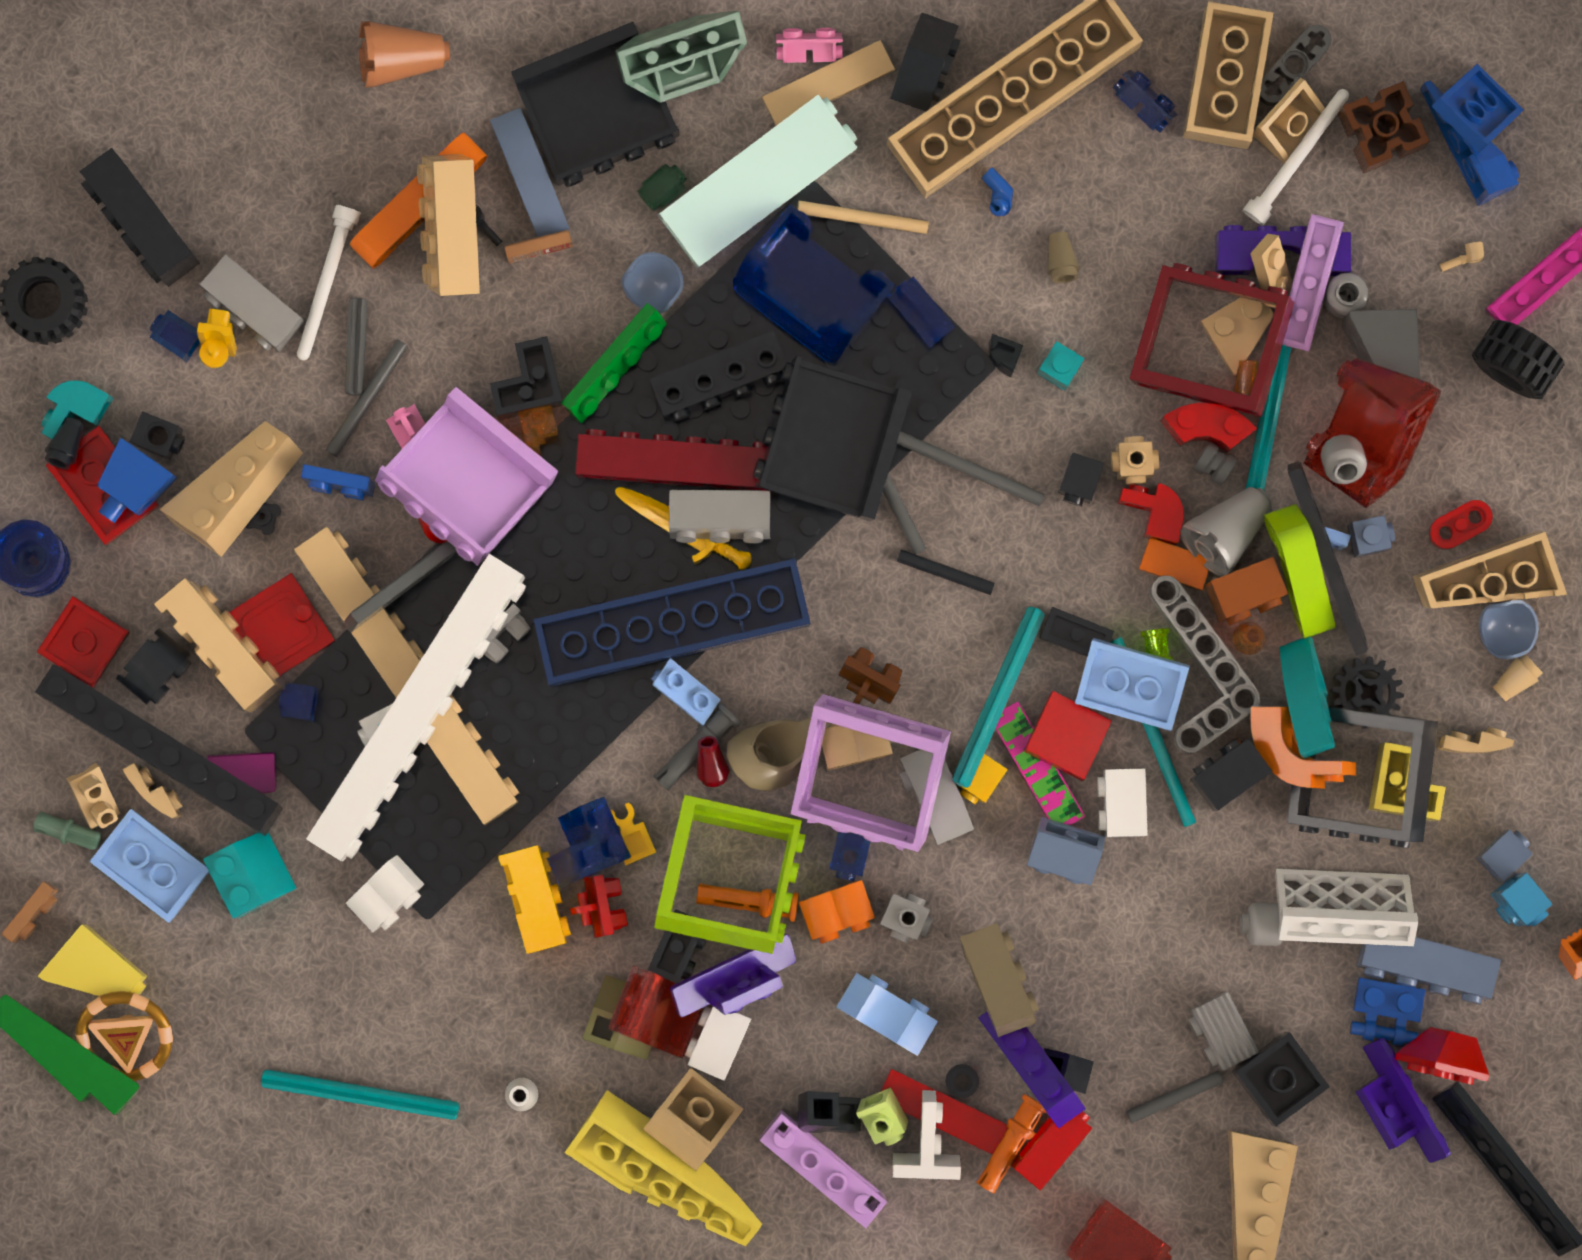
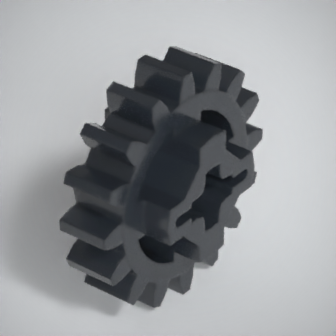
M1369 656L1366 658L1365 664L1362 665L1360 659L1356 658L1353 659L1354 668L1347 664L1341 667L1345 673L1344 676L1334 675L1333 679L1339 683V686L1331 688L1330 692L1338 694V699L1331 702L1332 706L1340 705L1341 708L1354 710L1360 707H1369L1372 712L1390 714V710L1400 711L1401 707L1395 703V700L1403 698L1404 694L1396 692V687L1400 686L1403 682L1402 680H1393L1392 676L1396 672L1395 668L1388 671L1384 670L1386 661L1381 660L1377 665H1373V657ZM1371 671L1378 674V676L1374 679H1369L1359 674V672ZM1347 683L1352 687L1351 698L1348 701L1345 695ZM1386 685L1388 687L1387 703L1382 698L1383 688ZM1361 686L1364 688L1371 686L1374 689L1371 693L1373 701L1370 698L1365 700L1361 698L1360 695L1363 693ZM1361 726V729H1367L1368 726Z

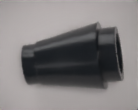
M73 418L65 419L45 448L47 453L45 460L49 464L68 470L71 464L76 463L84 424Z

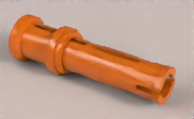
M699 883L696 904L758 912L762 918H768L772 913L776 893H772V890L767 888L766 890L762 889V892ZM793 893L789 913L782 912L781 917L789 918L790 922L796 921L799 893Z
M1025 1093L1021 1097L1023 1102L1016 1114L1007 1121L1008 1130L993 1153L985 1170L976 1181L978 1185L994 1194L1026 1139L1030 1140L1035 1135L1033 1130L1042 1114L1047 1113L1039 1101Z

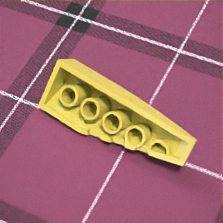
M607 1090L564 1153L618 1189L628 1194H631L632 1190L648 1197V1203L657 1207L663 1203L678 1210L677 1216L688 1221L690 1219H698L705 1222L706 1229L746 1246L761 1228L762 1223L743 1200L705 1162L695 1171L644 1131L643 1128L650 1118Z

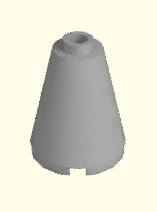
M1248 487L1187 521L1182 526L1184 528L1180 530L1182 540L1194 557L1201 554L1207 560L1203 565L1205 568L1219 576L1227 575L1234 569L1263 525L1264 514L1272 511L1271 499L1261 488Z

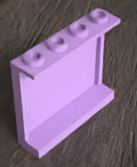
M455 387L447 395L445 403L388 465L380 467L375 481L384 494L389 497H395L404 504L405 510L416 519L421 518L427 523L436 537L441 540L446 539L456 547V552L464 560L472 561L478 566L553 484L558 470Z

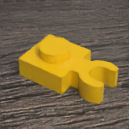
M630 803L625 804L628 810V815L625 819H618L613 809L609 811L610 820L615 825L620 826L621 829L620 832L613 834V837L626 866L657 853L644 822L634 825L635 812Z

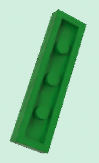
M648 303L645 304L561 402L570 415L581 424L596 411L598 404L618 385L628 369L639 361L641 354L652 341L661 335L667 323L654 307Z

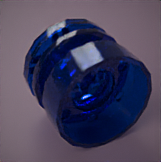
M23 519L10 523L0 531V579L23 596L35 598L51 595L63 586L70 573L71 558L68 547L49 527L39 521ZM31 556L37 558L40 562L37 567L31 565L28 561Z

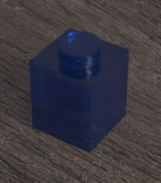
M167 310L165 315L159 314L150 327V331H152L150 338L185 363L189 361L200 344L197 328Z

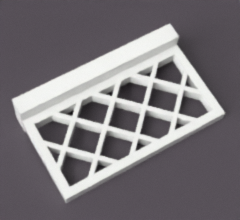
M1276 869L1275 881L1280 922L1278 929L1279 940L1414 946L1418 916L1417 913H1414L1409 875ZM1284 881H1296L1302 886L1297 890H1293ZM1330 883L1335 888L1327 892L1318 884ZM1363 884L1369 889L1361 894L1351 886ZM1402 886V891L1394 895L1385 887ZM1311 891L1320 899L1312 903L1303 895ZM1343 892L1354 900L1346 905L1336 897ZM1377 894L1387 902L1379 906L1369 898ZM1293 902H1296V903L1299 904L1301 907H1287V906L1290 905V904L1293 903ZM1328 903L1336 909H1324L1321 907ZM1362 905V906H1364L1365 908H1367L1368 910H1354V909L1357 908L1358 906ZM1395 906L1402 912H1390L1388 910Z

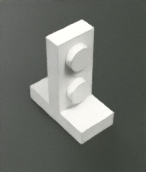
M922 1090L920 1154L893 1153L892 1170L894 1178L960 1180V1155L941 1154V1134H935L936 1123H942L943 1103L936 1101V1091Z

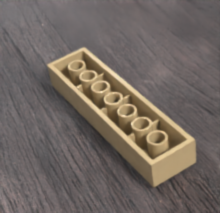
M1085 0L890 136L887 146L926 199L1140 49L1143 40L1114 0Z

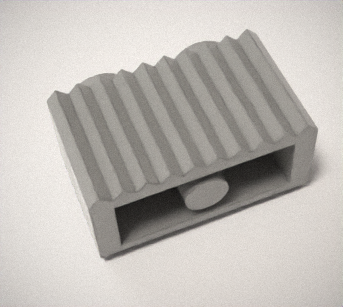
M1224 992L1190 1010L1193 1017L1188 1019L1189 1024L1196 1037L1202 1035L1208 1047L1203 1050L1212 1067L1218 1065L1219 1069L1223 1071L1258 1053L1228 992Z

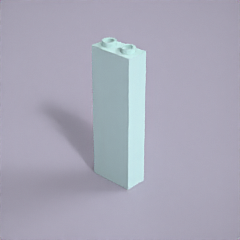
M819 95L815 96L657 215L696 268L700 267L857 149V146L854 144L857 137L847 124L840 125L834 116L838 112L827 97L821 99Z

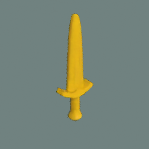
M623 487L615 489L616 496L623 503L669 532V506L631 489ZM696 539L695 542L687 543L700 551L692 556L694 565L705 560L713 551L728 558L730 561L732 560L740 570L747 569L752 562L750 552L738 551L727 543H713L710 539Z

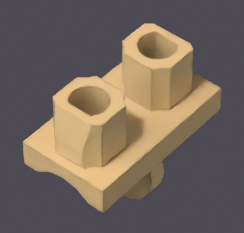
M97 763L90 765L87 770L80 774L71 775L66 778L90 829L97 826L105 828L118 820L117 815L120 814V811Z

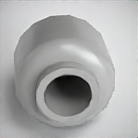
M1352 273L1339 274L1328 283L1324 304L1333 316L1344 318L1350 311H1361L1366 306L1369 298L1368 287L1365 281L1358 275Z
M1338 435L1332 437L1323 445L1320 456L1325 474L1331 481L1337 484H1349L1363 476L1366 471L1367 461L1362 444L1357 438L1350 435Z
M1251 903L1248 906L1247 913L1240 915V933L1246 934L1247 940L1251 945L1278 946L1282 943L1283 940H1279L1278 934L1280 923L1278 903Z

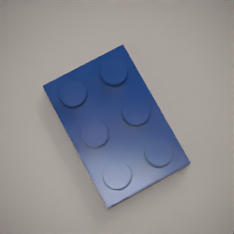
M1478 64L1432 105L1438 112L1439 117L1445 123L1450 124L1461 135L1463 141L1468 146L1473 147L1478 153L1524 110Z

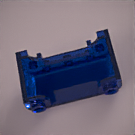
M790 204L746 254L733 278V287L743 299L822 359L836 362L890 295L896 284L889 280L881 271L867 270L861 277L809 238L813 230L810 218Z

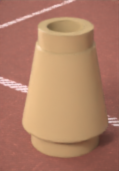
M1525 654L1519 659L1515 658L1493 688L1506 702L1508 699L1539 682L1537 678L1543 672Z

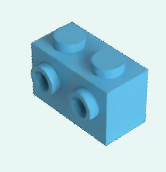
M1528 873L1513 875L1490 894L1499 905L1496 908V912L1508 925L1512 923L1515 926L1528 927L1532 925L1534 927L1549 915L1546 909L1553 905Z

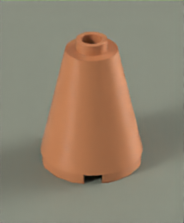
M361 21L359 38H365V41H362L361 48H359L361 78L362 82L365 83V88H372L441 69L444 67V61L450 60L449 42L443 41V37L440 34L371 21Z

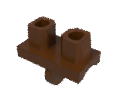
M860 647L852 657H847L838 675L849 681L846 689L857 694L853 703L860 704L864 698L875 704L879 698L891 704L901 686L898 683L902 669L892 663H887L881 673L870 668L875 655L871 651Z

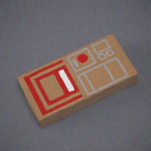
M564 230L506 245L504 248L510 264L573 247L569 231Z

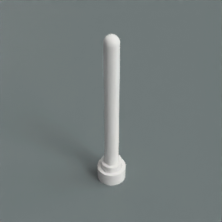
M1340 89L1337 91L1260 197L1256 196L1254 200H1249L1242 210L1249 218L1264 226L1271 216L1272 202L1348 100L1349 93L1347 90Z
M341 205L335 206L332 218L335 219L333 225L336 228L297 350V357L300 360H307L310 356L348 231H352L353 226H357L361 212Z

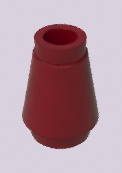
M705 736L699 739L697 743V777L707 787H718L727 781L730 769L717 739L713 736Z

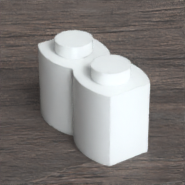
M396 855L385 863L346 904L372 933L380 927L386 931L400 918L396 912L402 906L407 910L421 897L418 891L423 887L424 883Z

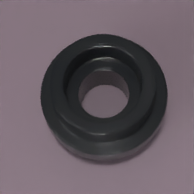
M959 1064L948 1071L945 1083L952 1095L958 1098H966L976 1092L979 1085V1077L972 1067ZM962 1074L968 1077V1084L963 1088L956 1085L957 1076Z

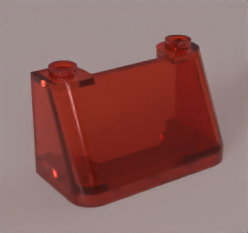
M1356 358L1352 361H1345L1337 372V377L1339 378L1338 386L1344 389L1343 395L1329 428L1321 435L1316 433L1309 440L1306 446L1308 454L1303 464L1361 506L1368 508L1393 489L1405 475L1439 400L1441 390L1429 382ZM1350 435L1357 438L1362 444L1367 467L1363 476L1353 483L1337 484L1331 481L1325 474L1320 456L1321 450L1326 441L1334 436Z

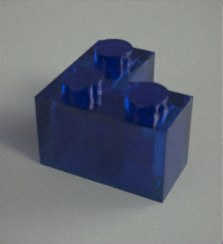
M605 797L581 805L558 817L570 847L548 857L547 860L560 889L631 858Z

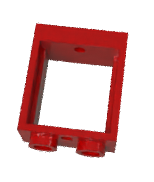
M1082 1111L1058 1129L1049 1116L1035 1132L1033 1138H1030L1020 1150L1011 1166L1041 1191L1093 1129L1086 1123L1090 1117Z

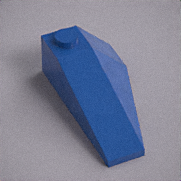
M1431 80L1425 82L1421 86L1420 91L1477 205L1480 206L1513 190L1519 184L1517 181L1519 173L1513 161H1507L1505 155L1492 142L1480 153L1473 147L1468 146L1463 141L1461 135L1450 124L1445 123L1439 117L1438 112L1432 107L1444 93Z

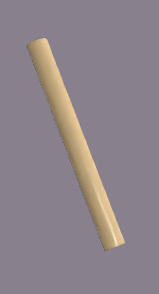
M798 201L797 214L927 234L929 221L806 201Z

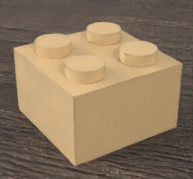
M690 1068L643 1130L697 1171L744 1109Z

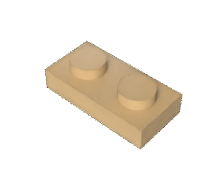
M1267 234L1250 253L1260 289L1268 290V286L1278 287L1286 290L1287 295H1289L1293 283L1279 235ZM1265 303V306L1276 308L1275 305Z

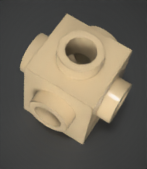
M1142 436L1125 437L1124 443H1118L1116 446V452H1111L1112 472H1117V480H1126V485L1146 484V479L1152 478L1154 470H1159L1158 450H1153L1152 441L1144 442V437ZM1139 453L1142 456V463L1138 465L1133 464L1130 460L1131 454Z

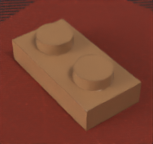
M43 881L1 935L11 943H17L20 939L23 941L28 939L36 928V925L33 923L41 912L46 915L58 899L54 895L58 892V889L50 882Z

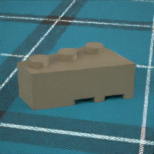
M998 923L959 937L967 965L969 964L975 984L980 991L997 1036L1001 1037L1036 1023L1034 1012L1038 1011L1039 1008L1032 991L1026 993L1022 981L1027 979L1020 961L1013 963L1009 952L1014 950V946L1008 931L1001 933Z

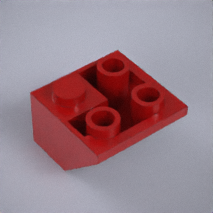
M1429 1027L1399 1050L1395 1056V1060L1407 1062V1070L1470 1085H1473L1474 1079L1487 1082L1489 1079V1072L1477 1038L1448 1030Z

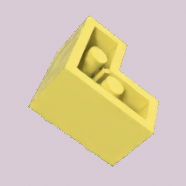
M1386 742L1379 744L1368 810L1403 816L1411 747ZM1430 784L1426 820H1440L1446 787Z

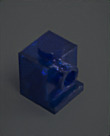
M285 684V689L281 690L279 699L280 717L314 722L319 689L300 684Z
M838 832L830 866L831 870L836 871V878L855 882L856 875L863 877L871 841L866 840L859 834ZM849 850L854 851L857 855L856 861L854 863H847L844 860L845 852Z

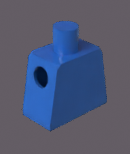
M121 438L97 487L110 495L98 512L114 523L126 507L140 516L176 481L177 477Z

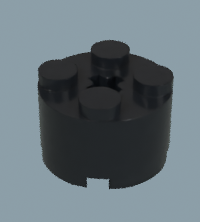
M160 628L154 632L159 638L155 642L152 639H148L126 664L124 669L128 674L125 677L122 674H118L116 677L118 682L146 705L150 701L158 704L170 690L165 684L172 676L180 678L192 664L187 660L190 653Z

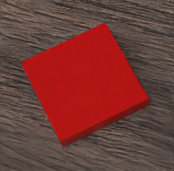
M72 596L40 645L37 653L94 688L130 632Z
M1052 691L1023 751L1083 781L1090 770L1112 721Z

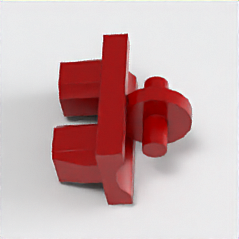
M603 875L585 878L586 892L577 893L579 907L570 908L571 915L581 914L582 925H592L595 938L612 935L614 931L628 926L625 910L610 911L607 899L621 896L620 879L604 878Z

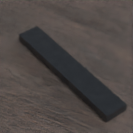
M1299 461L1288 464L1290 480L1303 515L1312 530L1320 561L1355 655L1366 653L1368 650L1366 636L1302 464Z
M1457 1081L1438 1092L1432 1098L1433 1101L1556 1255L1560 1257L1582 1244V1235L1462 1085Z

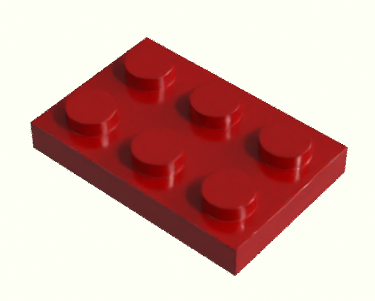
M97 426L81 438L76 463L71 464L70 469H60L49 463L46 464V467L104 545L107 546L160 505L155 501L140 516L126 507L115 523L98 512L110 495L97 487L116 446L104 430Z

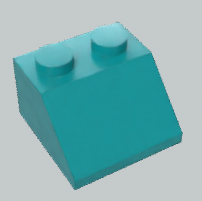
M269 832L266 836L256 833L203 858L233 919H239L297 889Z

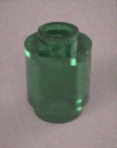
M665 163L641 183L642 187L637 190V193L654 212L658 207L664 208L686 189L683 183L687 178L675 164L669 167Z

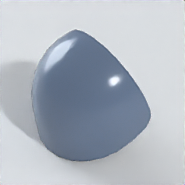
M649 252L640 255L633 261L623 274L621 283L626 296L633 304L642 309L648 303L660 314L667 311L680 295L683 289V276L681 270L672 259L660 253Z
M1521 600L1496 602L1486 606L1479 618V633L1484 646L1493 656L1499 659L1517 658L1527 654L1536 643L1539 631L1538 620L1533 608L1526 602Z

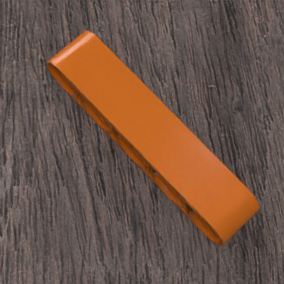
M465 132L458 135L438 154H463L473 159L474 172L488 158V155ZM417 176L364 226L349 244L372 269L379 266L425 221V218H421L419 214V198H424L423 184L419 185Z

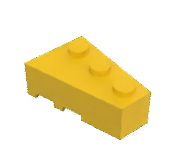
M536 845L498 856L500 864L504 868L508 883L507 888L509 895L512 897L526 953L531 954L567 944L566 936H570L571 931L567 917H560L557 904L562 903L558 884L551 885L548 872L554 869L549 851L542 852L541 847Z

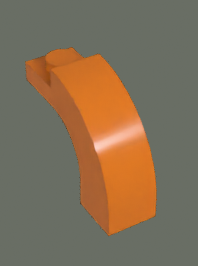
M1251 707V732L1255 748L1271 768L1272 773L1283 781L1299 787L1325 789V782H1344V776H1356V762L1317 761L1311 757L1305 759L1300 755L1289 707Z

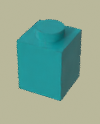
M1056 341L1037 375L1066 391L1085 358Z

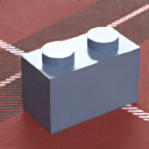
M1041 817L1030 849L1027 866L1033 867L1036 871L1043 874L1053 873L1065 877L1068 881L1075 884L1085 883L1091 885L1103 852L1105 836Z

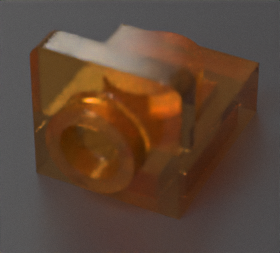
M550 405L518 412L523 442L539 456H541L540 445L545 444V438L558 434L556 421Z

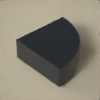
M992 334L989 342V354L993 364L1003 374L1012 377L1023 345Z

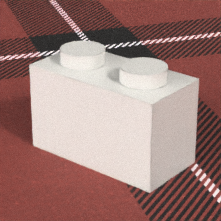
M1145 769L1103 770V777H1097L1098 797H1104V810L1098 811L1099 831L1105 830V837L1148 836Z
M706 1006L698 1025L704 1027L699 1039L692 1037L684 1055L690 1058L687 1065L725 1081L752 1018L738 1012L724 1015L715 1007L711 1009Z

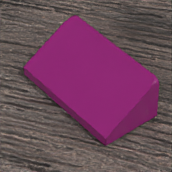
M275 752L208 755L207 760L261 793L276 791Z

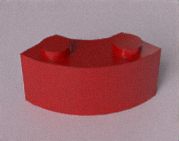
M1214 403L1188 404L1167 413L1160 420L1180 447L1191 441H1212L1226 453L1257 429L1252 422L1239 412Z

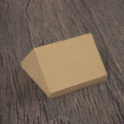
M1300 78L1259 123L1253 132V137L1285 164L1325 107L1307 82Z

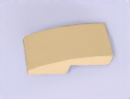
M1487 727L1486 732H1477L1474 742H1470V735L1452 731L1450 736H1441L1438 749L1464 754L1488 753L1512 747L1514 740L1506 738L1507 732Z
M133 763L122 769L134 788L154 808L173 819H178L182 816L179 808L183 807L175 790L168 791L165 786L152 790L151 786L155 784V781L146 766L141 768L139 764Z

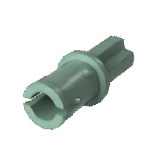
M42 811L37 815L33 827L34 832L59 839L62 844L70 842L91 850L98 848L102 834L98 831L74 824L73 819H60Z

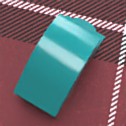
M64 382L51 390L46 397L51 402L57 404L54 410L49 409L41 423L44 429L41 433L52 439L65 419L73 418L74 414L97 427L114 398L87 382Z

